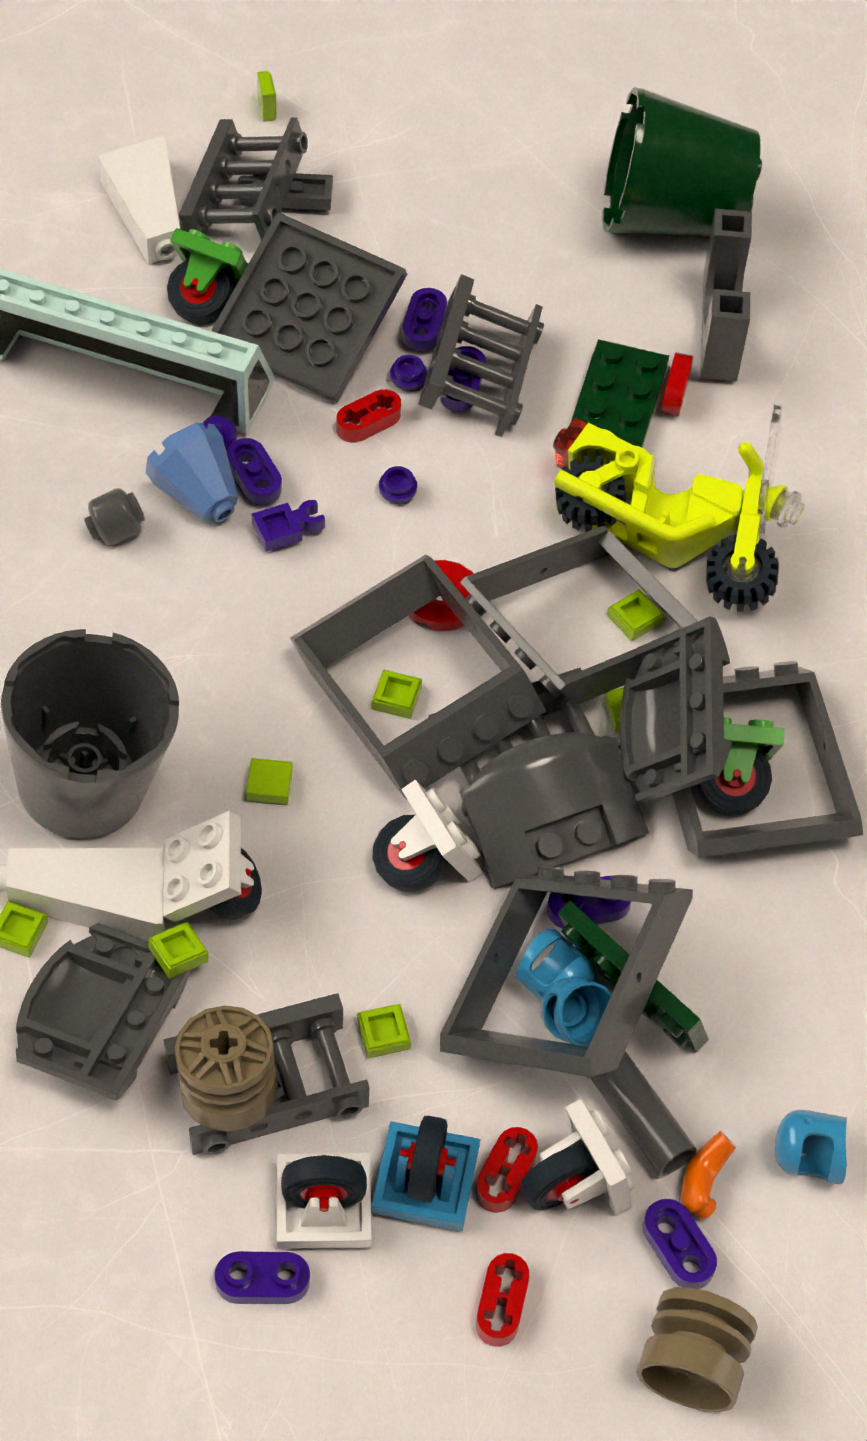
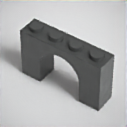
M715 209L703 274L700 378L737 381L750 323L751 292H743L742 288L751 243L752 212Z

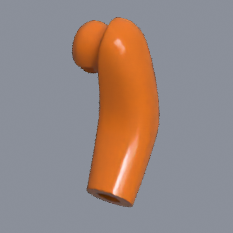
M722 1131L714 1135L691 1157L684 1174L681 1204L686 1207L690 1214L694 1213L698 1219L702 1220L709 1218L716 1210V1201L710 1197L713 1182L736 1149L733 1142Z

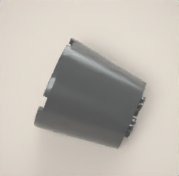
M77 629L57 633L36 642L26 649L12 664L4 681L1 696V714L19 797L28 814L45 829L61 836L77 839L108 835L123 827L133 818L174 737L179 718V695L176 684L167 667L152 651L133 639L117 633H113L112 637L86 634V629Z

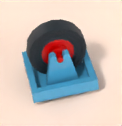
M424 1116L420 1127L390 1121L371 1205V1213L463 1231L481 1139L448 1133L447 1120L435 1116Z

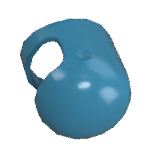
M546 929L531 941L519 964L515 978L542 1002L546 991L553 983L563 978L580 977L594 982L595 969L588 958L580 953L556 929ZM556 941L548 956L540 965L532 970V964L535 959Z
M580 977L563 978L553 983L544 995L541 1003V1017L544 1025L558 1039L577 1046L589 1047L612 993L605 986Z
M795 1110L788 1113L781 1120L775 1139V1157L778 1165L790 1175H813L821 1177L829 1183L842 1184L846 1177L847 1117L810 1110Z

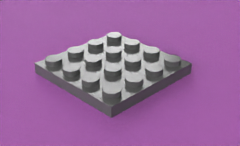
M277 212L211 331L259 345L272 372L338 402L408 274L406 269Z

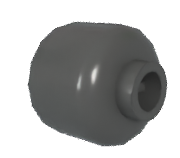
M120 488L113 489L92 499L88 504L90 516L84 518L92 538L95 540L101 537L104 543L110 546L138 535L142 528L141 522L146 520L134 493L130 492L127 494Z

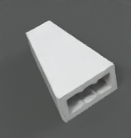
M162 135L97 155L100 182L148 265L179 256L170 242L175 229H180L167 144L164 136Z
M164 847L8 848L7 865H0V891H7L8 901L47 914L49 918L85 927H91L99 923L148 941V938L166 931V918L163 917Z

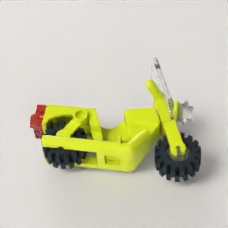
M774 404L764 463L751 443L742 442L738 446V453L749 469L744 491L739 484L698 474L693 478L692 487L684 492L676 494L663 493L654 484L655 467L653 454L651 455L642 447L634 446L616 437L606 429H600L590 423L587 424L575 417L567 429L562 428L553 443L556 466L561 468L554 481L559 515L562 514L563 521L566 524L572 520V528L579 530L581 524L585 525V532L592 530V528L596 529L605 526L622 544L669 568L682 566L715 544L711 555H708L706 582L709 594L713 593V600L717 603L723 599L724 608L728 610L731 609L732 604H737V612H744V605L749 604L751 611L758 608V601L764 606L769 602V595L774 596L776 585H778L779 561L778 557L775 558V550L772 546L766 550L767 542L762 538L759 540L760 533H765L767 521H772L773 519L777 521V526L781 528L787 527L789 523L795 525L805 507V504L801 503V493L797 491L791 493L785 485L773 486L780 444L782 405ZM626 500H631V505L627 504ZM737 532L734 535V541L730 543L727 537ZM719 541H721V548L716 545Z

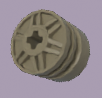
M225 1005L205 1009L186 1022L178 1033L174 1048L180 1092L185 1110L199 1124L212 1130L227 1132L248 1128L261 1120L274 1104L277 1091L274 1044L268 1026L258 1015L245 1008Z
M682 1287L664 1290L656 1308L658 1312L651 1324L655 1335L649 1337L646 1341L636 1371L639 1380L648 1389L661 1397L689 1408L710 1412L731 1410L736 1404L744 1377V1371L740 1363L746 1362L751 1353L750 1344L755 1339L758 1329L755 1318L740 1305L708 1291Z

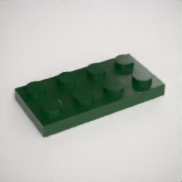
M598 339L563 444L561 456L568 458L566 450L569 442L575 435H579L588 423L600 429H606L616 437L634 446L643 448L668 367L669 355Z
M569 901L558 913L565 926L561 932L580 953L588 959L591 956L594 958V963L600 968L599 973L615 988L630 954L575 904ZM656 980L642 1013L649 1019L654 1014L659 1017L657 1020L664 1027L663 1032L677 1046L683 1048L688 1044L698 1052L709 1040L701 1019L663 984Z

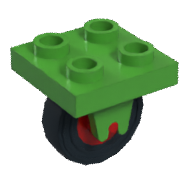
M176 228L170 242L183 262L174 269L169 277L167 284L168 300L175 312L188 322L199 324L212 322L220 316L233 292V287H236L248 263L242 254V250L234 244L222 242L220 245L210 241V238L200 231L190 229L189 232Z
M724 717V739L732 741L725 766L718 777L697 784L704 801L716 811L729 815L744 814L758 807L769 794L772 774L767 758H772L784 745L785 729L773 727L774 722L756 719L749 720L748 725L731 724L732 719Z

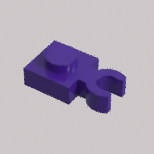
M307 500L298 509L293 511L288 503H284L251 514L252 525L265 552L302 541V531L315 533L325 528L324 515L310 517V515L318 513V503L316 500Z

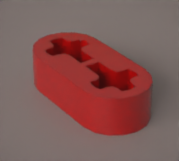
M675 352L663 396L661 412L680 415L694 356Z
M380 389L344 406L337 413L336 432L338 436L344 441L357 443L395 425L401 418L400 396L394 391Z
M511 1127L503 1131L496 1141L478 1176L476 1185L477 1201L487 1211L494 1213L504 1212L515 1203L521 1191V1180L533 1168L537 1157L538 1143L532 1132L522 1127ZM517 1143L523 1144L525 1146L524 1153H520L517 1156L513 1165L508 1163L510 1148H514ZM501 1174L506 1176L505 1192L500 1191L496 1197L489 1194L490 1186H494L497 1183Z
M514 1253L497 1255L491 1260L485 1277L477 1312L476 1331L480 1339L491 1346L501 1347L509 1344L515 1338L520 1324L529 1283V1268L527 1263ZM505 1268L514 1270V1278L517 1279L511 1282L509 1294L500 1292L502 1278L499 1275H503ZM497 1305L506 1307L504 1322L507 1324L502 1325L500 1331L492 1330L491 1321L486 1320L493 1319Z

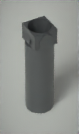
M626 1051L617 1070L594 1077H587L592 1080L659 1176H665L678 1170L696 1153L695 1145Z

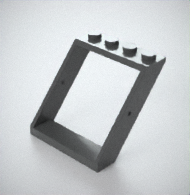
M605 526L466 576L460 582L470 593L465 599L481 617L488 612L494 619L489 625L491 629L505 643L512 638L519 646L514 652L516 656L530 670L537 665L545 674L539 679L540 682L556 698L563 693L575 706L625 685L626 678L635 679L643 660L634 657L636 649L562 679L490 602L491 600L609 555L680 629L698 622Z
M426 554L290 637L310 674L406 800L407 798L401 789L414 780L425 789L546 712L524 669L435 561ZM441 596L502 672L386 745H383L325 667Z
M798 662L773 664L774 670L759 672V667L757 666L734 669L735 675L723 676V693L796 684L836 813L703 831L691 787L674 792L672 795L687 849L698 858L863 835L862 818L815 672L798 667Z
M539 867L538 874L515 878L440 1033V1052L587 1077H594L617 1070L693 899V889L676 888V881L671 879H650L649 884L638 883V877L634 875H612L611 880L600 879V872L575 871L574 876L564 875V868ZM547 892L652 904L589 1047L482 1030Z

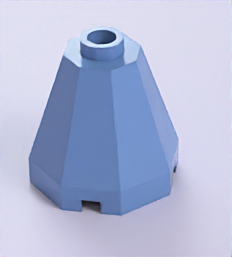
M196 422L169 435L162 442L165 450L160 455L154 450L147 457L145 473L153 485L203 521L215 520L216 522H221L235 511L234 506L237 504L238 494L223 437L214 424H208L206 429L203 423Z

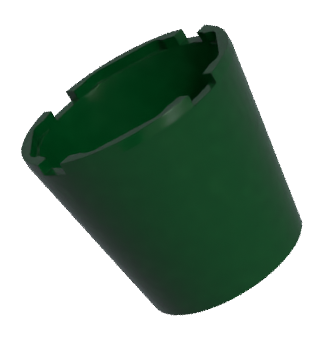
M637 87L632 88L627 96L626 103L631 104L629 113L621 112L608 163L604 195L610 196L609 208L604 207L602 211L604 231L624 234L710 237L715 209L751 212L756 181L760 176L762 168L759 132Z

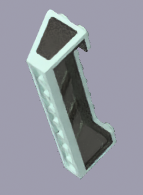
M0 269V360L5 359L19 335L222 395L211 416L222 415L234 423L238 432L247 433L274 382V375L259 345Z

